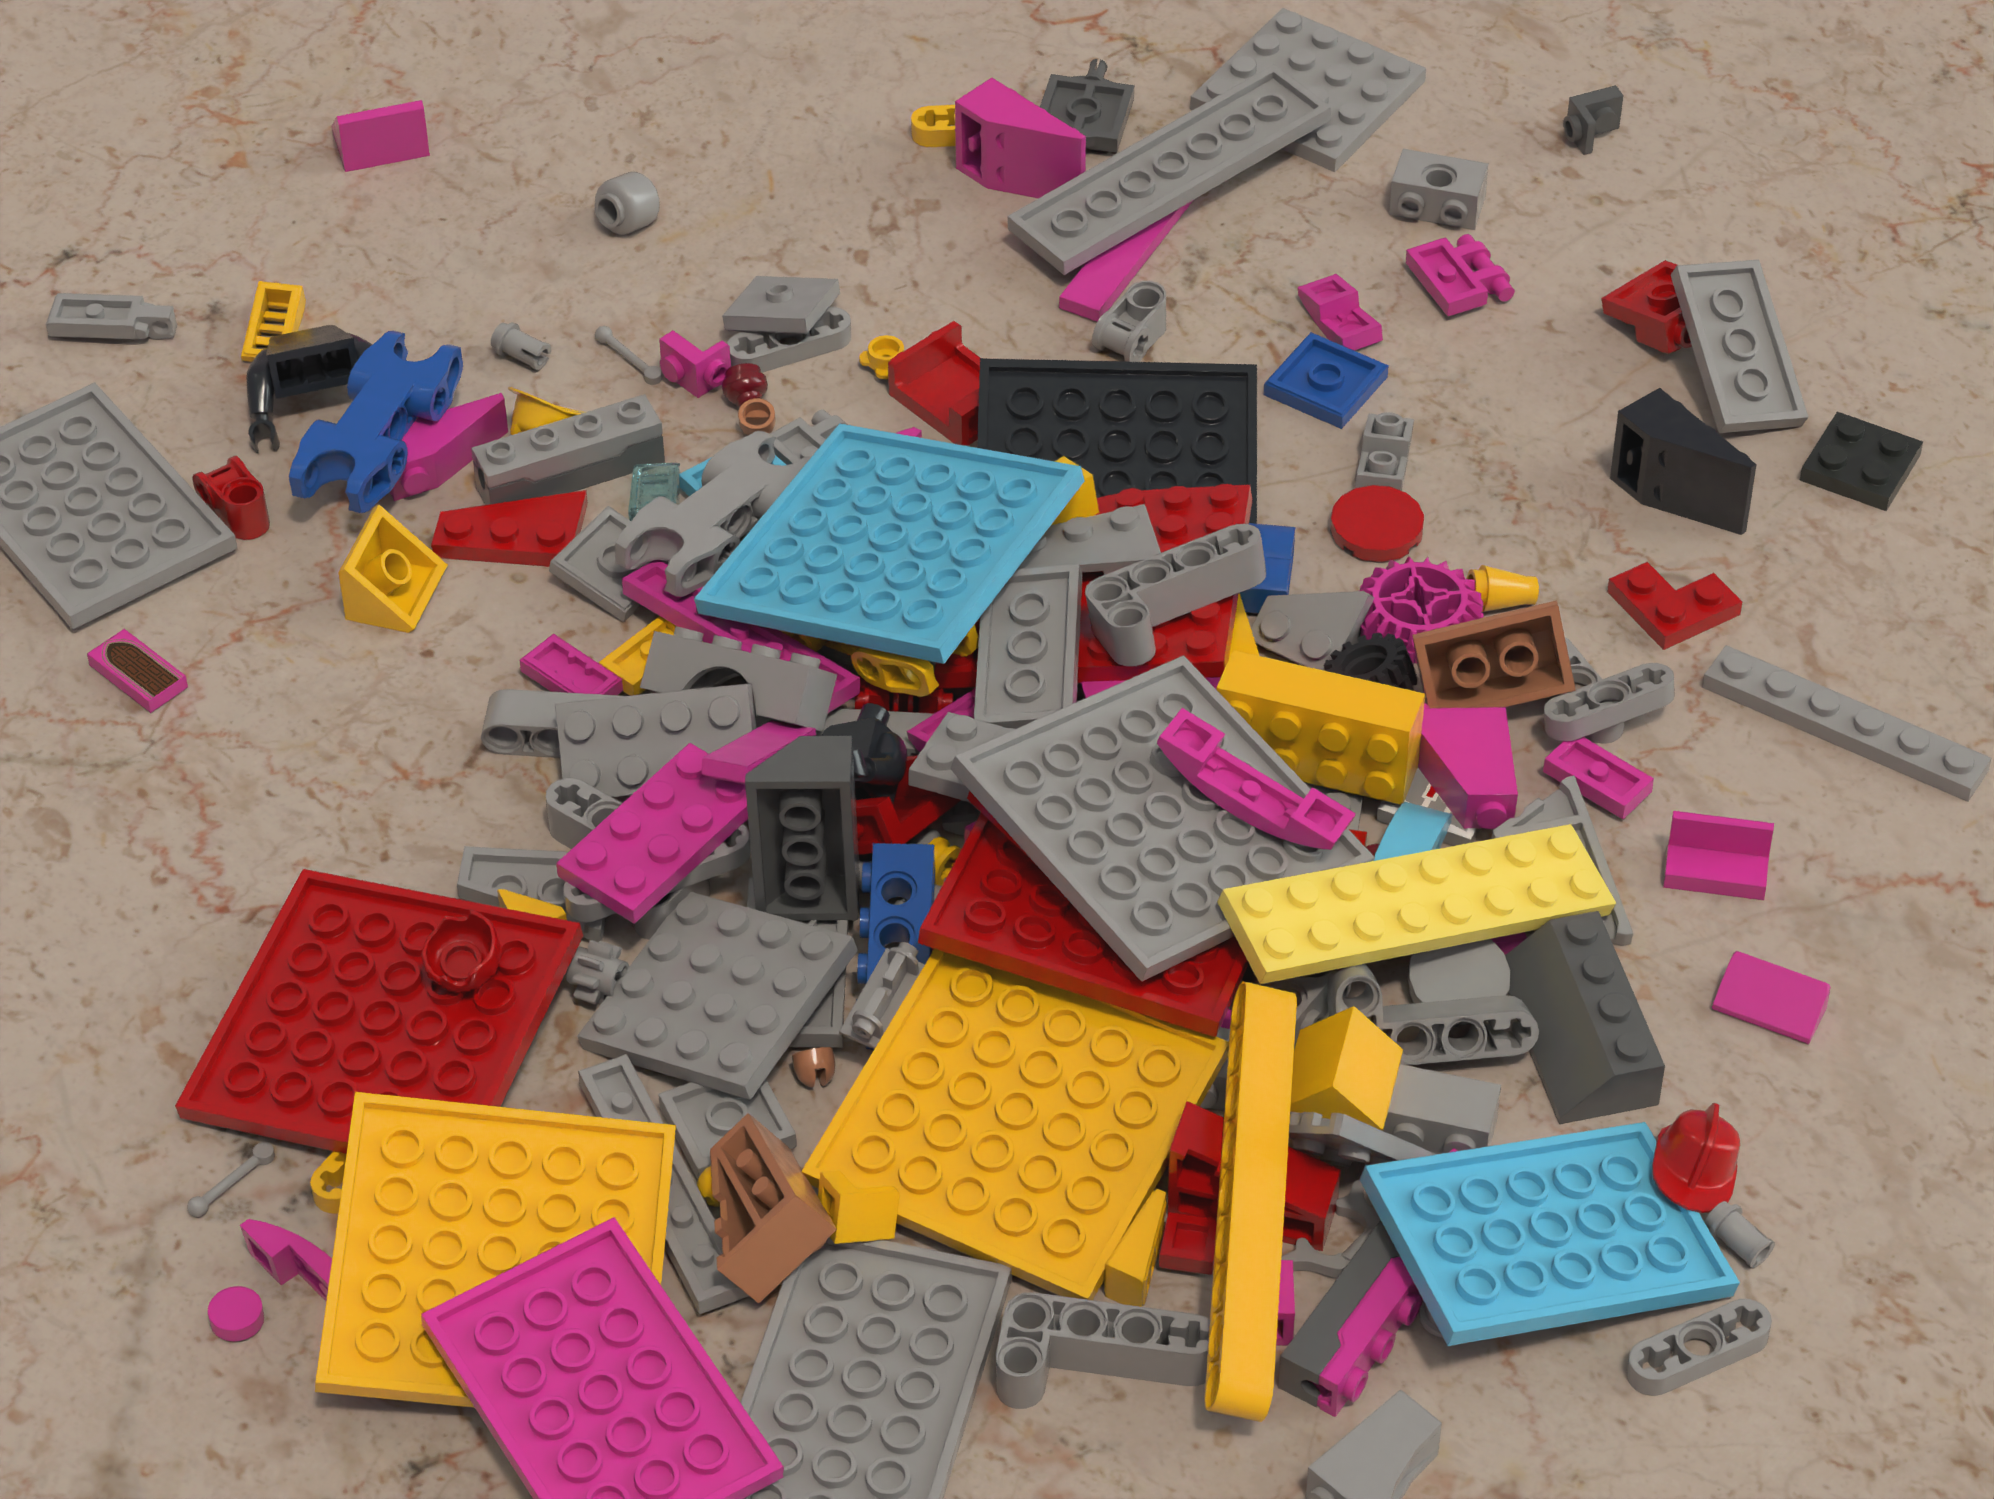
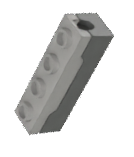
M644 394L472 447L476 489L485 505L575 492L664 464L662 422Z

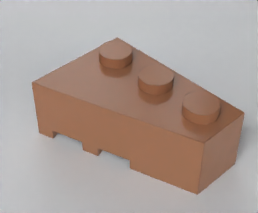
M747 1113L710 1149L713 1197L720 1202L721 1216L714 1221L715 1233L722 1238L723 1254L716 1257L717 1270L757 1303H760L806 1258L822 1248L827 1239L837 1229L808 1179L801 1172L802 1169L789 1147Z

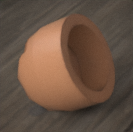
M754 398L744 402L739 408V425L744 434L748 436L755 431L772 433L776 419L774 407L770 402Z
M813 1048L792 1055L794 1071L798 1080L807 1087H814L816 1075L821 1086L827 1085L832 1080L835 1073L833 1048Z

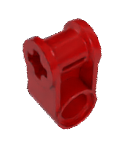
M238 456L228 458L226 465L207 474L203 472L193 474L192 480L196 493L235 534V538L251 540L267 532L270 520L263 486L248 471Z

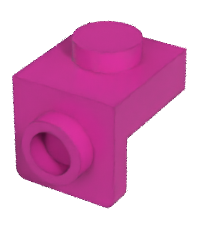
M673 330L659 338L660 368L669 381L679 384L697 398L722 385L725 379V371L731 367L730 346L727 343L719 341L703 352Z

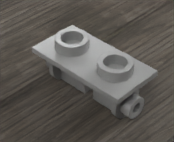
M900 942L898 947L885 949L842 1025L839 1034L875 1049L925 965L916 959L918 950L913 945Z

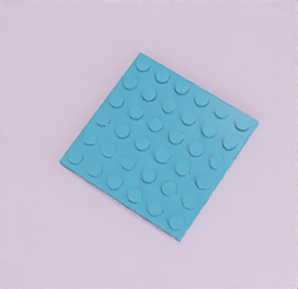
M839 423L696 595L694 601L698 614L944 664L1085 482L1081 466Z

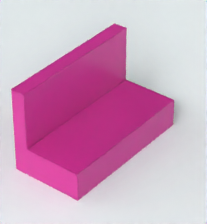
M1673 811L1663 888L1764 900L1774 823Z

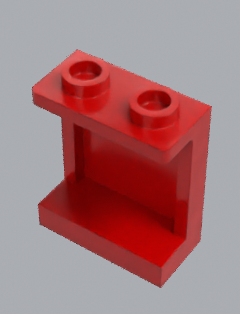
M952 321L941 329L932 332L928 337L907 350L898 353L888 362L889 395L952 443L969 446L978 440L980 357L963 345L962 326Z
M918 755L907 756L905 775L898 783L894 804H892L889 796L856 800L859 854L873 853V843L905 844L961 800L908 785L909 768Z

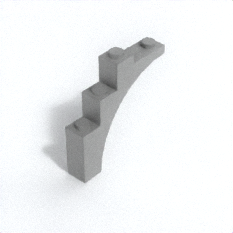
M1399 1390L1308 1467L1306 1499H1402L1411 1483L1438 1455L1442 1422L1405 1392Z

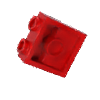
M1664 260L1605 295L1601 300L1603 314L1635 326L1637 342L1655 348L1660 352L1670 354L1680 350L1682 347L1690 348L1692 344L1671 278V273L1677 264Z

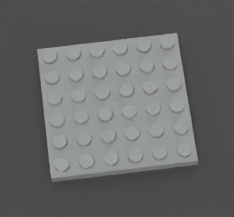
M1184 655L957 754L951 766L952 772L1141 981L1235 936L1217 903L1223 889L1371 862L1375 859L1348 828L1331 850L1300 845L1266 833L1217 805L1176 769L1158 746L1157 740L1181 708H1184L1225 733L1220 748L1302 798H1305L1311 790Z

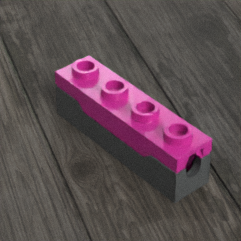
M1381 1220L1280 1356L1278 1388L1314 1407H1320V1410L1334 1417L1337 1416L1348 1400L1355 1402L1366 1386L1368 1371L1375 1362L1382 1364L1387 1359L1394 1346L1396 1332L1402 1324L1406 1326L1412 1324L1419 1313L1423 1301Z

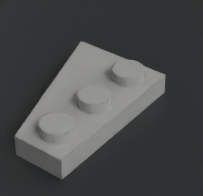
M464 846L457 881L460 898L499 907L497 890L505 889L563 907L568 921L580 923L584 938L597 942L603 940L606 917L591 922H583L572 918L567 913L563 892L566 881L558 877L556 863L568 852ZM582 894L586 899H592L589 895Z

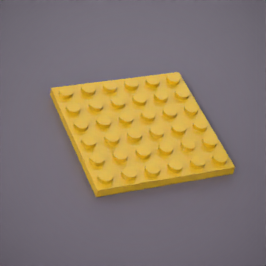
M934 949L801 1172L806 1176L809 1183L816 1188H819L820 1172L838 1170L846 1176L856 1189L894 1186L900 1193L897 1224L976 1259L1005 1265L1011 1268L1012 1275L1059 1296L1093 1300L1105 1279L1106 1261L1154 1191L1169 1164L1170 1147L1186 1101L1201 1106L1228 1057L1229 1042L1217 1036L1206 1035Z
M355 1092L315 1392L475 1408L423 1328L421 1314L613 1217L618 1221L661 1285L676 1125Z

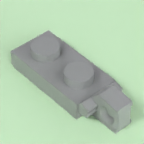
M58 293L50 310L46 328L48 336L138 338L139 340L150 337L154 340L174 338L177 323L173 306L144 302L143 296Z

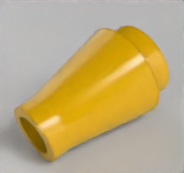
M1481 565L1479 570L1470 569L1466 579L1475 580V591L1481 593L1483 601L1482 612L1519 605H1535L1538 600L1539 584L1536 576H1524Z

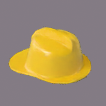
M508 387V390L517 394L512 415L511 435L585 413L584 411L553 405L521 390Z

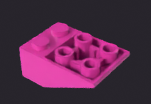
M990 78L955 101L956 169L985 188L1040 198L1086 172V136L996 79Z

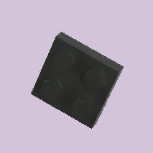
M1837 411L1802 466L1800 481L1887 511L1919 459L1923 441Z

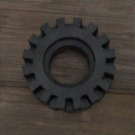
M1373 633L1370 640H1367L1365 635L1357 637L1358 643L1354 645L1348 641L1342 645L1344 651L1335 650L1330 654L1332 660H1326L1323 665L1325 668L1323 671L1414 691L1413 685H1417L1418 681L1415 668L1403 640L1400 637L1396 639L1395 635L1389 633L1384 638L1381 633Z

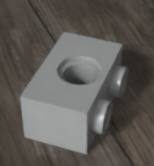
M1403 149L1391 182L1389 215L1475 230L1486 197L1489 163Z

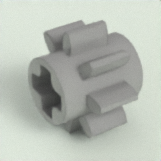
M590 940L588 949L584 947L577 948L566 971L567 982L577 986L574 998L596 1005V1003L602 1004L607 996H613L615 985L630 970L628 962L618 959L622 951L621 947L603 941Z

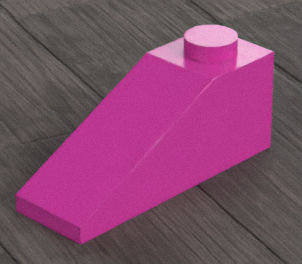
M502 393L447 409L439 421L434 422L417 418L402 439L408 448L407 463L401 477L390 491L393 500L397 501L438 488L473 460L472 447L500 439L508 433L505 398Z

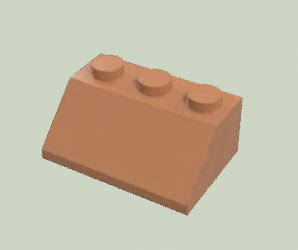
M1557 600L1412 635L1423 693H1425L1426 704L1430 708L1509 707L1576 691Z

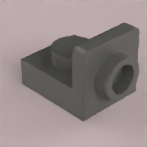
M1616 85L1569 97L1568 113L1563 121L1564 132L1568 140L1574 142L1583 155L1592 153L1595 135L1619 129L1624 95Z

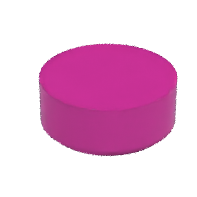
M243 1286L228 1287L218 1292L209 1302L208 1317L211 1329L216 1336L223 1340L233 1342L246 1340L254 1336L264 1323L261 1298L250 1288Z

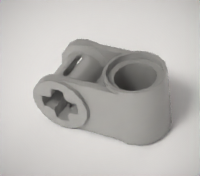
M1140 281L1131 285L1115 305L1098 320L1092 335V345L1099 350L1108 348L1124 356L1126 362H1140L1147 350L1166 331V291L1164 287L1153 281Z

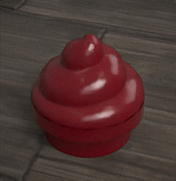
M743 363L734 365L725 371V379L722 382L723 394L732 404L740 408L744 402L750 399H762V396L768 390L767 378L761 373L760 367L756 364Z

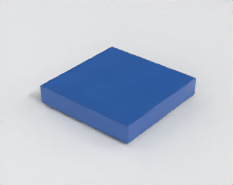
M1310 332L1264 383V396L1342 429L1388 378L1389 365Z

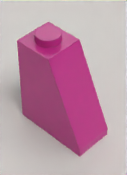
M1506 707L1424 708L1418 768L1464 829H1495L1509 818H1515L1518 791Z

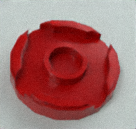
M1364 486L1347 492L1335 503L1332 509L1330 532L1335 543L1343 550L1344 546L1352 550L1354 557L1375 562L1390 561V559L1396 560L1409 554V548L1415 544L1418 546L1421 542L1424 514L1419 503L1406 492L1390 486Z

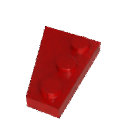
M587 490L442 511L439 514L432 539V551L442 559L549 567L550 561L581 532L588 504Z

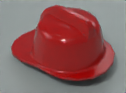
M1712 1103L1706 1111L1697 1109L1687 1110L1681 1113L1671 1125L1662 1128L1657 1137L1652 1163L1653 1179L1659 1190L1671 1202L1686 1210L1699 1213L1711 1212L1719 1203L1723 1201L1729 1202L1734 1191L1737 1174V1159L1741 1146L1739 1134L1733 1125L1719 1116L1720 1105L1717 1103Z

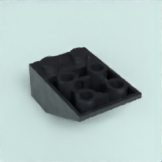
M1661 388L1654 390L1618 411L1610 479L1642 505L1739 535L1746 532L1757 466L1748 455L1740 452L1721 437L1714 428L1706 425L1687 410L1681 402L1673 399Z

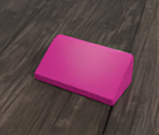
M1735 951L1728 963L1712 1009L1809 1044L1827 1009L1831 987L1826 982Z

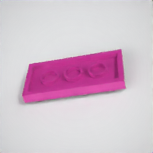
M689 743L556 863L558 877L635 924L748 820L745 784L709 778L702 775V757L708 755V753Z

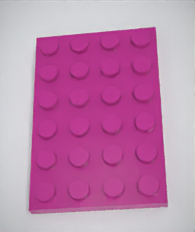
M615 1217L421 1314L423 1328L533 1499H744L783 1478L784 1466Z

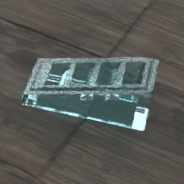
M680 463L634 465L628 509L630 521L634 519L640 509L657 497H665L676 504L680 503Z

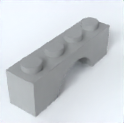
M677 626L675 627L674 635L654 631L640 688L661 693L719 687L729 679L742 675L748 684L752 683L756 715L779 722L816 728L817 731L823 732L837 674L819 669L820 659L792 653L790 661L781 660L780 650L758 644L752 645L750 653L741 650V641L714 635L712 644L702 642L704 633Z

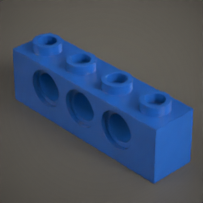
M873 843L872 862H863L862 893H871L870 908L861 907L860 938L869 939L868 953H858V984L867 983L886 949L885 946L889 943L906 942L913 945L918 950L916 959L923 964H926L932 954V948L918 944L920 927L934 902V844ZM893 897H903L908 900L900 905L886 902ZM866 1046L867 1050H874L873 1048Z

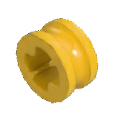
M938 836L928 844H934L935 885L942 886L962 848L956 845L950 846L946 838Z

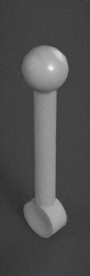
M600 326L596 330L595 337L597 341L608 343L643 372L644 380L647 384L656 385L661 382L662 371L659 367L648 366L614 338L609 327Z
M261 1142L255 1145L251 1158L205 1195L191 1198L187 1205L188 1212L194 1217L205 1215L208 1211V1205L258 1164L267 1165L274 1160L273 1146L268 1142Z

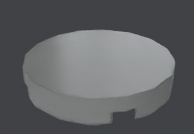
M1491 939L1416 953L1412 955L1408 965L1409 992L1414 1003L1507 995L1510 989V968L1506 957ZM1462 1021V1022L1456 1023V1024H1455L1454 1026H1452V1027H1458L1459 1024H1461V1025H1468V1024H1471V1023H1470V1022Z

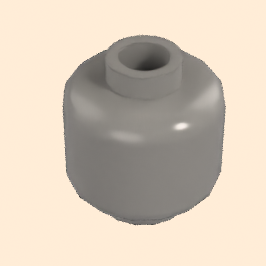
M635 171L624 173L605 181L598 188L595 196V213L598 220L611 232L619 235L632 233L650 225L657 218L660 209L657 189L651 180Z

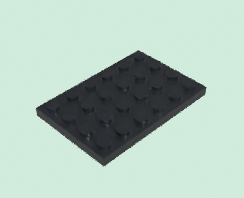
M980 358L977 448L1049 461H1056L1065 456L1093 474L1097 498L1118 494L1129 488L1152 490L1169 489L1174 486L1190 488L1210 487L1220 484L1250 485L1252 506L1249 523L1257 524V364Z

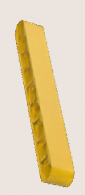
M1243 981L1236 991L1231 1012L1205 1384V1408L1207 1411L1262 1422L1268 1414L1274 1388L1297 997L1292 992Z

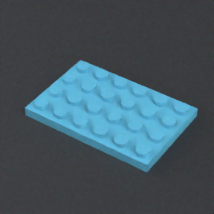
M1646 1122L1366 1165L1360 1177L1363 1188L1447 1346L1733 1297L1740 1283L1699 1212L1686 1210L1671 1202L1659 1190L1653 1179L1652 1172L1657 1141Z

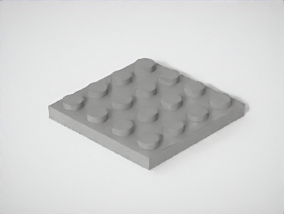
M1282 8L1191 95L1190 110L1198 108L1275 64L1331 106L1330 121L1285 146L1282 150L1336 172L1425 82L1426 68L1301 16L1296 12Z
M690 892L677 905V908L666 917L629 966L630 970L617 982L613 989V996L605 998L577 1037L584 1050L613 1059L627 1054L633 1065L751 1100L858 949L853 936Z

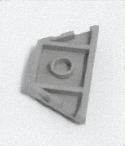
M1575 776L1566 777L1560 782L1559 789L1547 798L1541 800L1538 797L1524 808L1520 816L1509 818L1494 829L1491 839L1571 824L1616 901V905L1610 915L1601 917L1613 944L1629 945L1632 941L1633 931Z
M1290 1112L1289 1138L1294 1140L1292 1148L1300 1152L1319 1155L1320 1160L1326 1163L1351 1167L1352 1161L1365 1163V1167L1366 1165L1437 1155L1345 1114L1332 1113L1331 1118L1327 1119L1322 1118V1114L1315 1112Z

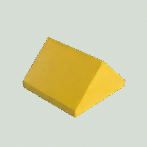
M380 505L372 509L338 572L345 619L409 633L415 629L448 564Z
M1355 1006L1300 1029L1293 1057L1290 1112H1315L1322 1114V1118L1327 1119L1331 1118L1332 1113H1341L1383 1131L1403 1049Z

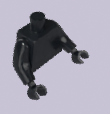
M326 325L271 337L268 348L258 353L249 366L246 375L250 418L255 419V422L251 424L248 431L254 451L259 453L257 444L263 437H271L274 451H277L280 446L275 426L269 421V418L273 416L274 393L275 398L279 399L347 385L350 372L363 352L373 344L357 335L346 333L335 325Z
M867 703L862 706L857 721L831 725L824 730L821 736H852L856 800L889 796L892 804H894L898 783L903 779L906 771L907 748L902 738L887 727L890 718L889 712L882 706L873 703Z

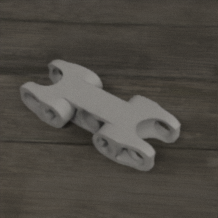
M755 431L742 439L729 443L706 464L701 480L703 487L680 504H676L665 497H657L637 512L634 519L623 529L615 542V563L625 569L633 570L649 561H669L665 569L667 580L665 591L674 596H686L696 589L705 586L741 543L739 538L755 526L811 457H804L794 464L785 466L771 464L775 458L773 446L776 437L765 431Z

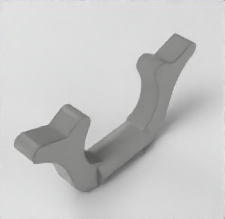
M1360 1180L1354 1182L1349 1196L1337 1199L1336 1214L1359 1222L1364 1227L1363 1233L1343 1253L1331 1256L1316 1251L1306 1238H1299L1296 1241V1249L1281 1256V1260H1293V1271H1312L1332 1278L1340 1276L1380 1221L1378 1214L1365 1200L1364 1188Z

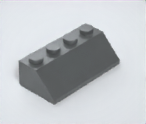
M799 736L749 771L745 776L756 910L791 920H858L860 867L852 736Z
M1599 911L1547 921L1505 955L1510 968V989L1507 995L1515 996L1522 1000L1537 1022L1539 1029L1538 1040L1529 1051L1559 1125L1659 1105L1665 1064Z

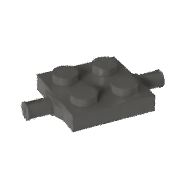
M1097 59L1090 62L1086 76L1071 77L1051 74L1040 108L1045 109L1054 117L1085 135L1087 149L1117 153L1134 101L1135 85L1115 83L1105 79L1104 75L1108 66L1101 59L1098 68Z

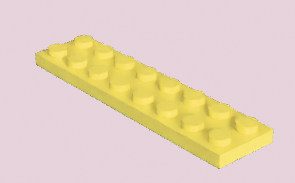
M1571 824L1223 889L1217 901L1260 984L1537 930L1547 921L1556 918L1599 911L1601 917L1608 916L1616 905V901Z

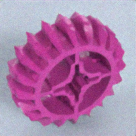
M1408 556L1404 564H1399L1390 559L1386 569L1375 567L1371 577L1364 578L1360 586V591H1365L1374 597L1361 624L1360 636L1365 635L1367 640L1372 638L1373 633H1381L1383 638L1388 633L1395 635L1396 639L1400 637L1407 648L1413 665L1417 663L1413 634L1484 617L1482 613L1483 601L1481 593L1475 591V580L1465 579L1463 569L1450 571L1447 560L1436 565L1430 562L1428 556L1424 562H1414Z

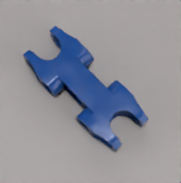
M397 331L384 333L380 339L363 352L352 368L348 379L347 391L349 399L353 402L338 423L320 419L316 420L302 437L289 473L292 496L304 499L310 498L322 485L331 481L343 480L347 481L345 492L349 499V510L358 513L369 511L392 490L401 477L408 456L407 445L402 439L417 417L434 422L439 421L451 405L463 370L461 347L450 344L442 345L433 356L425 360L407 361L408 350L405 346V333Z

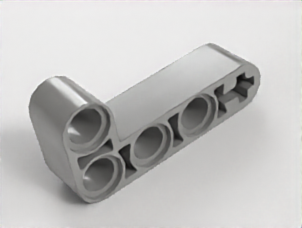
M1249 524L1228 526L1094 579L1085 589L1093 635L1112 659L1120 665L1137 666L1148 662L1156 652L1152 627L1262 583L1266 578L1267 572L1259 529Z
M575 778L557 780L548 787L545 796L550 834L556 841L572 849L622 803ZM709 879L666 894L634 924L636 933L642 938L650 940L666 917L677 908V905L690 892L709 897Z
M1366 964L1331 970L1328 976L1329 1017L1355 1006L1403 1049L1400 1063L1403 1065L1516 1056L1529 1051L1538 1040L1539 1029L1536 1020L1523 1001L1515 996L1502 995L1383 1006L1380 986ZM1363 981L1366 983L1365 990L1358 997L1346 998L1343 996L1344 989L1351 982ZM1517 1018L1518 1021L1512 1023L1511 1031L1504 1032L1503 1029L1510 1027V1020ZM1484 1020H1488L1489 1024H1484ZM1462 1021L1471 1023L1469 1031L1464 1036L1459 1038H1450L1448 1036L1450 1029L1456 1023ZM1409 1026L1420 1028L1417 1037L1412 1041L1406 1043L1397 1041V1036L1404 1028Z
M1034 1292L1021 1293L1008 1301L1004 1311L996 1350V1393L1000 1401L1009 1407L1027 1409L1035 1406L1042 1400L1045 1393L1050 1368L1182 1386H1199L1206 1383L1210 1320L1204 1316L1192 1313Z

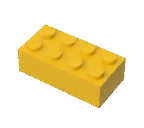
M1233 650L1216 690L1303 782L1400 805L1404 803L1419 763L1425 693Z

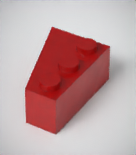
M1186 1101L1170 1147L1168 1212L1217 1219L1224 1117ZM1289 1146L1282 1242L1296 1245V1241L1299 1238H1306L1315 1250L1323 1252L1336 1211L1341 1170Z

